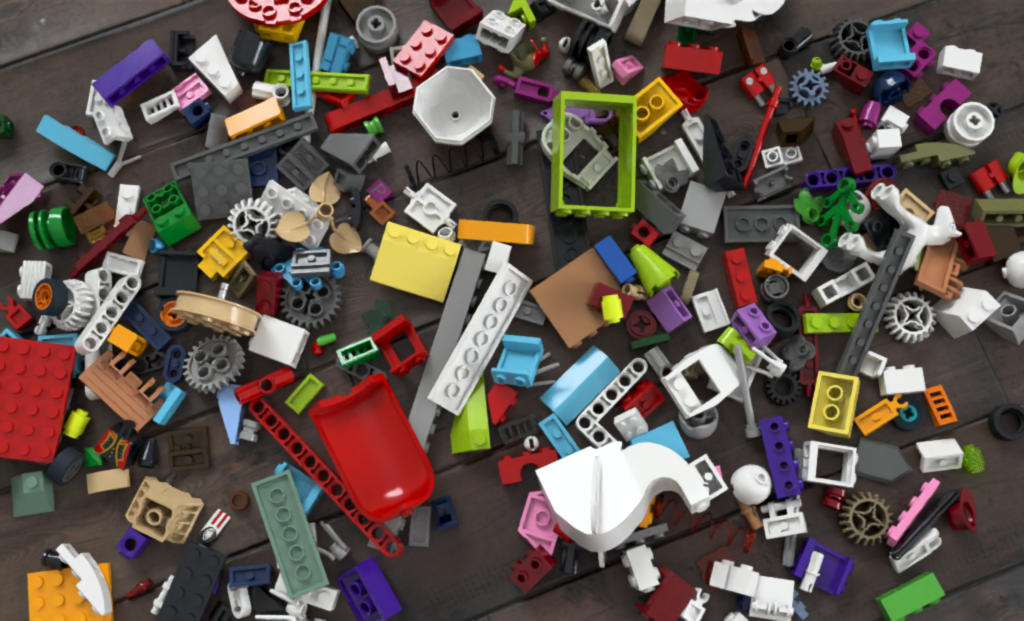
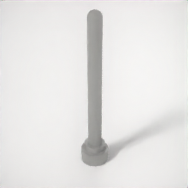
M736 344L734 346V354L747 419L746 428L744 429L747 438L758 437L762 434L760 426H758V423H755L742 348L739 344Z

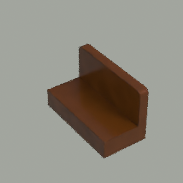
M744 26L740 27L736 38L746 69L765 63L755 28L745 31Z

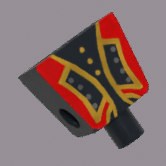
M125 420L124 423L119 422L110 427L93 450L123 471L134 465L142 441V437L134 431L136 423L132 420Z

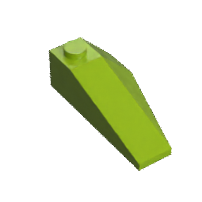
M482 373L460 415L454 416L450 433L452 454L491 450L484 373Z

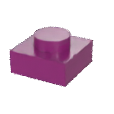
M918 21L906 32L907 40L913 46L919 40L924 41L931 34Z

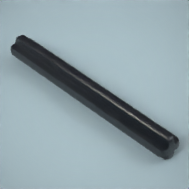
M949 490L890 551V556L894 560H900L960 498V494L956 490Z

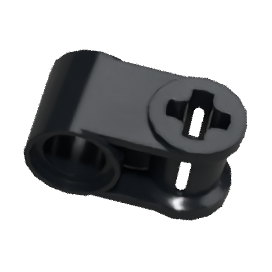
M56 161L51 164L49 172L61 183L80 186L81 184L87 185L85 181L90 168L81 164ZM64 169V172L58 175L59 171Z

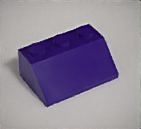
M374 556L359 563L335 579L357 621H385L402 610L398 599L395 597Z

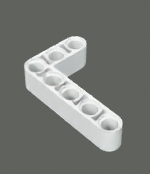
M642 358L632 360L578 416L575 422L576 429L596 449L613 442H618L598 422L647 371V363ZM633 364H640L643 369L642 372H635ZM621 377H626L629 380L628 386L620 384L619 380ZM606 392H615L616 399L609 400L606 397ZM600 405L603 408V413L595 414L593 406ZM587 419L590 423L589 427L582 428L579 425V420ZM595 432L603 434L604 440L602 442L594 440L593 435Z

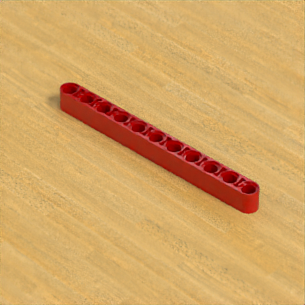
M261 398L252 400L249 404V410L252 415L387 557L396 558L401 556L404 552V545L401 540L384 523L372 522L370 520L365 525L362 523L363 515L360 514L356 506L353 510L349 509L348 505L351 498L340 476L271 403ZM263 404V410L258 412L259 405ZM276 417L275 425L271 426L272 418ZM289 431V437L284 440L283 434ZM302 444V451L297 454L296 447ZM315 458L316 463L310 468L309 461ZM328 472L329 478L327 481L323 482L322 475L323 473ZM341 485L342 493L337 496L335 489ZM381 528L383 536L377 539L375 535L376 530ZM393 542L397 545V551L394 554L389 551V546Z

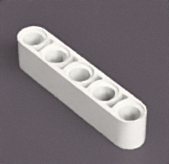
M127 275L121 278L113 287L76 340L75 349L79 354L86 355L99 349L140 289L141 279L137 275ZM117 296L120 297L121 303L117 300ZM107 310L110 312L111 318L107 316ZM96 325L100 328V333L96 330ZM85 340L89 342L90 348L86 347Z

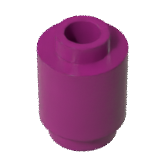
M867 101L863 106L858 121L863 129L871 130L877 127L882 112L881 104L876 101Z

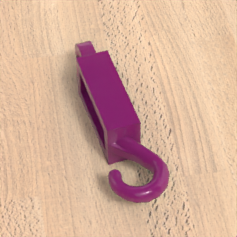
M502 75L492 78V83L498 87L505 88L507 85L515 90L514 97L549 106L550 102L553 103V99L560 93L554 90L555 85L519 76L518 82ZM538 91H547L548 96H539Z

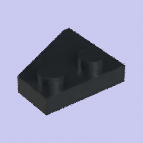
M259 233L243 244L244 249L265 271H270L275 264L281 263L293 254V251H296L291 245H284L278 240L268 239Z

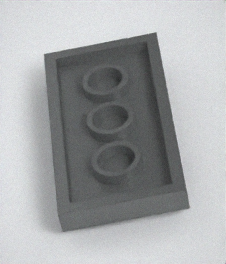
M794 205L722 207L724 244H769L770 241H774L777 238V232L780 227L787 223L794 225L800 230V218ZM789 232L782 243H800L801 239Z

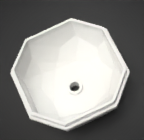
M446 66L416 87L412 114L435 143L462 146L492 124L496 97L473 69ZM454 114L459 115L458 118H453L452 116Z

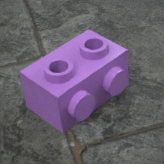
M671 285L660 290L646 302L650 311L655 314L662 328L667 333L679 328L693 317Z
M755 303L737 309L730 320L750 349L752 347L758 349L770 344L777 334L774 327Z

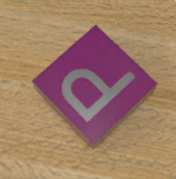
M381 179L366 190L377 203L382 200L385 201L393 194L391 189Z

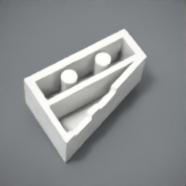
M214 35L188 58L196 70L229 104L244 93L217 35Z

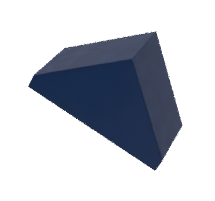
M450 496L431 501L438 531L459 525Z

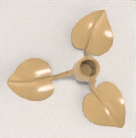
M329 171L317 177L309 189L310 199L315 203H321L316 214L305 222V217L300 212H287L281 217L275 229L276 234L286 241L302 242L310 235V229L307 225L317 218L323 222L329 220L334 231L330 235L329 243L335 252L339 254L358 253L362 248L361 238L354 227H350L347 223H341L337 229L335 228L334 218L332 217L334 211L332 205L339 200L341 191L333 185L334 178Z

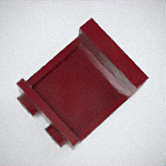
M429 0L431 8L454 37L483 19V10L479 5L476 6L472 0Z
M661 565L658 571L664 576L663 580L644 606L638 602L635 606L640 609L639 614L648 621L650 618H652L651 621H677L697 590L673 571Z

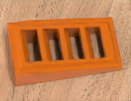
M942 385L930 387L923 391L934 427L958 421ZM938 391V396H930V393ZM941 399L942 403L934 404V400ZM943 406L944 410L938 412L936 408ZM946 414L947 418L941 419L940 415Z

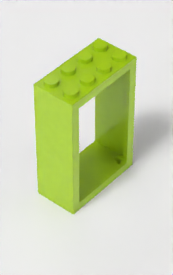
M561 91L553 99L550 213H556L558 217L575 214L574 217L578 218L593 215V218L612 216V219H623V217H628L629 214L635 212L637 96ZM566 108L618 111L619 138L616 207L564 204L563 161Z

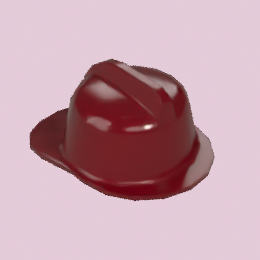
M965 487L961 490L960 501L949 509L950 527L954 531L970 530L972 533H977L974 497L971 491Z

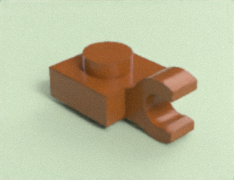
M370 195L364 199V203L372 209L369 215L382 227L396 215L383 200L377 203Z

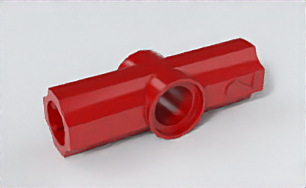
M285 366L235 388L234 395L239 404L242 405L294 382L295 376L290 367ZM264 380L268 383L266 390L261 388V383Z

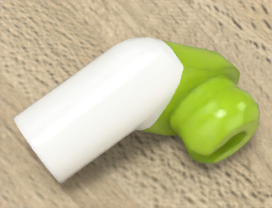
M815 57L812 59L810 66L814 71H820L824 75L832 72L837 62L824 64L819 57Z

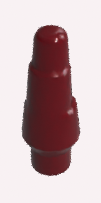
M148 578L145 581H141L125 595V598L130 599L147 591L153 585L152 580Z

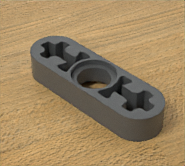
M337 356L336 365L341 370L362 381L371 375V370H375L372 373L373 375L383 373L388 381L385 372L366 362L354 365L351 372V366L343 368L339 357ZM361 365L367 367V373L363 376L357 374V368Z

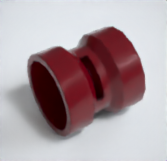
M828 485L826 489L827 495L823 498L821 504L830 509L841 511L843 506L841 502L846 497L847 492L838 487Z

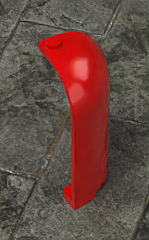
M384 374L369 375L358 385L352 387L350 394L344 397L339 394L332 398L318 401L308 413L352 502L360 514L372 522L384 523L399 516H402V518L410 516L414 513V508L428 500L434 489V473L428 457Z

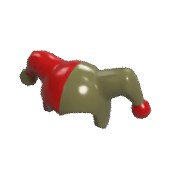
M546 37L540 39L542 49H539L531 38L514 47L508 53L514 64L512 70H507L504 65H499L498 71L506 77L517 81L519 76H522L525 71L536 68L539 62L549 56L548 39Z

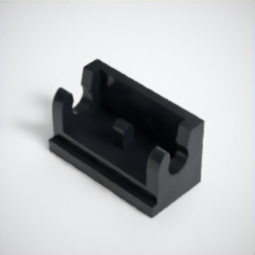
M170 30V63L168 65L174 72H194V66L188 58L195 52V36L190 35L189 31Z

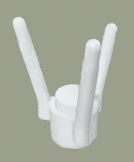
M766 345L761 348L772 359L757 348L752 347L751 349L769 362L766 367L769 371L748 364L745 365V368L767 375L771 379L774 376L779 378L787 367L783 360L778 358Z
M270 589V593L288 602L286 612L289 615H256L255 619L296 621V618L302 619L304 617L307 603L296 599L290 600L288 596Z

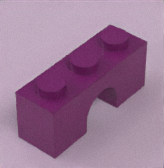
M956 78L951 83L947 81L939 89L941 91L939 95L934 93L927 100L929 103L927 107L922 105L914 113L916 118L912 122L927 136L947 118L942 113L940 106H946L953 112L972 94Z

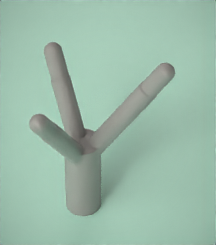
M126 140L121 142L117 161L107 173L112 178L116 176L123 165L142 158L139 155L122 161L127 145Z

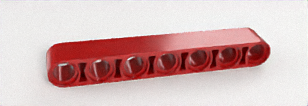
M441 69L430 71L424 80L417 77L410 79L413 87L411 92L392 98L388 88L353 102L344 109L339 108L327 113L324 116V120L330 134L346 132L363 125L364 121H371L375 116L380 118L414 104L416 87Z

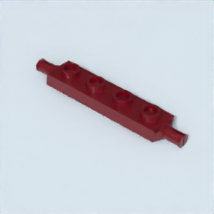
M142 206L136 213L132 215L126 214L120 218V223L116 227L113 226L105 232L106 236L102 240L98 239L91 245L92 249L89 252L86 251L77 258L79 261L74 264L76 268L68 273L69 276L75 279L79 274L88 269L141 221V218L149 212L147 208Z
M803 294V305L797 308L801 315V324L797 329V334L803 335L806 341L814 345L816 354L812 359L807 360L804 367L798 371V380L800 379L801 381L800 385L805 386V398H813V386L816 385L819 371L818 334H804L802 315L805 313H818V308L811 305V294Z

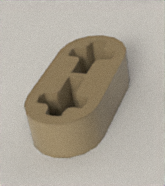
M691 269L680 295L681 301L686 306H688L699 276V272Z

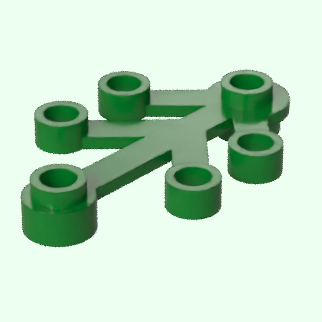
M851 177L842 178L838 182V190L831 196L826 197L822 202V206L829 209V211L819 216L817 225L826 228L830 223V219L834 217L830 232L824 234L820 241L821 246L829 250L838 246L836 236L842 217L847 231L855 233L859 229V224L853 221L846 203L849 199L852 205L851 211L856 214H862L865 206L856 197L854 192L856 181Z

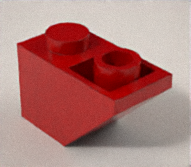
M495 383L487 395L492 424L495 427L498 423L503 424L508 416L505 414L509 407L513 408L518 401V398H516L518 392L506 384Z

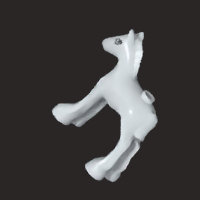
M879 183L871 192V198L900 224L899 230L916 236L900 275L909 267L913 268L918 263V258L916 257L925 245H942L949 242L952 237L963 235L956 230L955 222L948 206H940L937 209L934 224L928 225L922 218L909 213L902 207L899 190L891 184L887 187L884 183ZM846 232L838 241V247L876 265L881 264L886 250L874 252L868 249L864 238L860 234Z

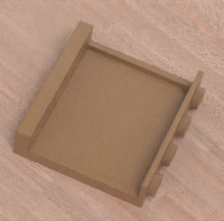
M593 247L528 291V294L531 298L535 299L565 343L566 349L571 347L572 349L577 348L582 344L581 340L586 336L591 338L597 334L598 331L596 329L602 325L604 328L610 325L608 320H604L602 311L601 314L590 310L591 306L586 305L595 283L600 282L622 292V289Z

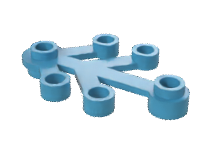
M317 247V248H315L314 250H320V249H324V248H322V247ZM298 248V249H296V251H304V250H305L304 248ZM292 258L285 263H277L271 268L272 272L283 273V280L288 282L294 291H299L303 288L302 280L300 278H292L291 276ZM339 261L332 262L330 273L333 278L339 279L345 275L346 270L343 263ZM303 277L313 290H319L322 287L319 277Z

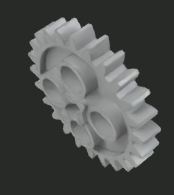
M223 334L219 338L213 335L212 340L206 337L204 343L199 341V347L193 346L195 351L187 353L190 358L184 359L187 365L183 366L185 370L183 375L186 377L185 381L194 390L196 389L199 393L203 391L205 394H208L209 390L215 394L217 388L222 392L224 385L229 388L230 381L236 382L235 375L241 376L238 370L244 369L241 363L246 361L243 358L245 353L242 351L241 345L234 338L231 339L230 336L224 337Z

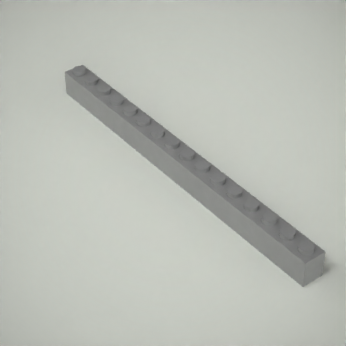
M468 248L463 249L430 356L428 357L408 419L425 454L428 453L430 443H428L429 436H433L436 429V424H434L435 418L440 416L442 410L440 405L429 400L427 397L462 337L465 324L468 325L471 320L472 314H469L471 307H475L477 301L475 293L477 289L481 288L483 278H480L482 271L486 272V254ZM399 516L384 522V524L398 536L399 530L403 531L406 519ZM381 528L376 530L375 535L377 539L383 536ZM369 539L367 546L378 549L377 546ZM394 542L389 546L390 553L393 550H397V545Z

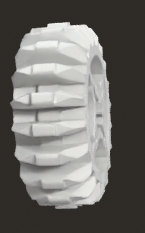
M249 198L248 201L245 199L241 200V205L237 203L234 205L235 209L230 210V213L233 215L228 217V220L232 223H229L227 227L233 228L230 234H236L235 240L240 239L241 242L245 243L252 237L244 231H250L253 236L257 233L263 235L262 224L267 221L268 229L264 236L268 239L276 238L277 234L274 231L277 226L274 224H278L280 220L274 219L278 213H271L273 206L267 208V201L260 204V198H257L255 203L252 198ZM251 209L261 212L263 216L256 215ZM244 211L246 221L240 226V216ZM251 221H260L256 226H247Z
M76 279L64 280L63 282L68 289L67 306L60 315L50 316V318L53 319V324L57 328L65 331L80 330L86 326V322H90L89 317L93 315L92 309L95 308L93 307L95 299L92 296L94 293L91 292V287L87 286V283Z
M905 292L904 295L899 293L896 297L890 299L891 303L887 304V309L884 311L887 317L883 318V321L888 322L885 328H891L889 335L895 333V340L902 338L903 343L908 342V340L910 343H915L916 340L920 342L923 341V337L927 338L930 336L929 332L934 331L932 326L937 323L932 319L937 314L932 313L935 307H929L930 300L924 301V295L918 297L917 292L912 294ZM904 303L911 304L916 308L911 309L908 305L905 306ZM911 314H913V315L911 316L910 320L907 321V322H905V321L908 319V317H909ZM909 326L911 329H915L916 332L908 331L903 327Z

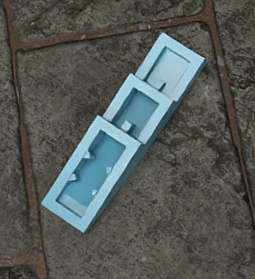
M48 115L43 116L36 132L104 171L109 170L116 157L115 154L89 137L82 136L69 126L62 125Z

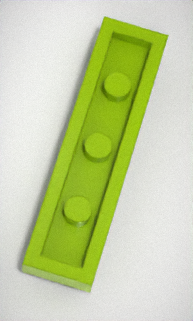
M805 313L802 315L804 334L852 333L860 313Z

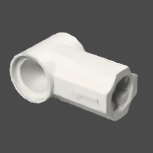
M255 81L253 84L252 98L268 100L276 97L282 107L290 103L289 89L285 84L272 85Z

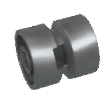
M779 274L769 276L759 287L760 298L768 304L781 300L789 291V282L784 276Z

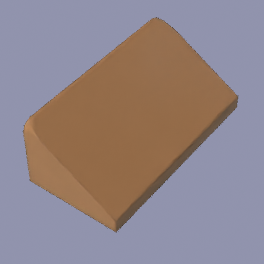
M143 220L132 228L122 253L128 257L145 261L149 252V242L151 238H155L157 233L154 225Z

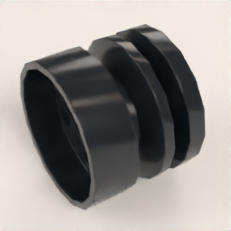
M584 19L579 27L576 28L571 38L568 55L573 57L577 52L576 59L580 60L584 54H587L585 63L591 65L587 48L602 38L606 41L608 48L613 32L601 27L597 34H595V24L592 23L588 28L589 21Z

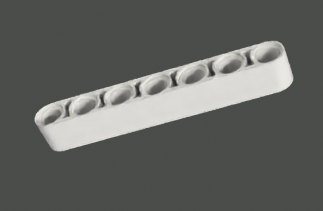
M106 267L92 269L85 274V283L91 287V292L94 293L92 298L95 299L93 302V307L95 308L92 309L93 315L89 317L90 320L112 290V275ZM107 310V311H106L107 316L111 318V314H110V312ZM96 325V330L100 333V328ZM109 334L97 351L85 355V370L107 350L112 353V343L107 341ZM85 340L86 347L90 348L89 342ZM85 386V394L89 400L100 399Z

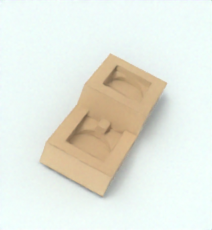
M117 468L86 474L88 494L130 487L129 468L124 471Z

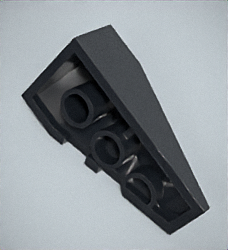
M708 114L704 115L702 171L705 186L715 192L745 189L738 167L734 168L731 163L732 153L723 144L726 140L717 121Z

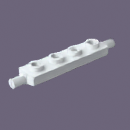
M686 108L680 112L685 120L681 128L700 162L703 163L704 126L699 117L692 118ZM727 191L726 193L728 198L736 195L734 191Z

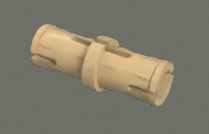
M626 283L622 287V293L633 297L634 300L648 301L650 299L641 285Z

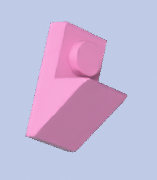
M633 55L617 59L611 65L614 68L612 71L613 76L621 85H625L644 69Z

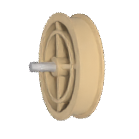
M223 282L217 297L191 291H176L175 294L178 297L175 307L170 309L173 314L177 315L176 318L186 320L189 324H202L207 328L213 329L215 332L224 334L226 331L230 332V335L241 337V335L256 336L257 332L254 330L257 320L262 317L261 314L252 309L225 300L229 284Z

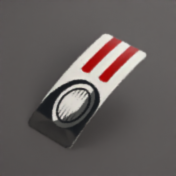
M218 509L204 526L196 540L202 545L210 547L219 532L229 521L230 516Z

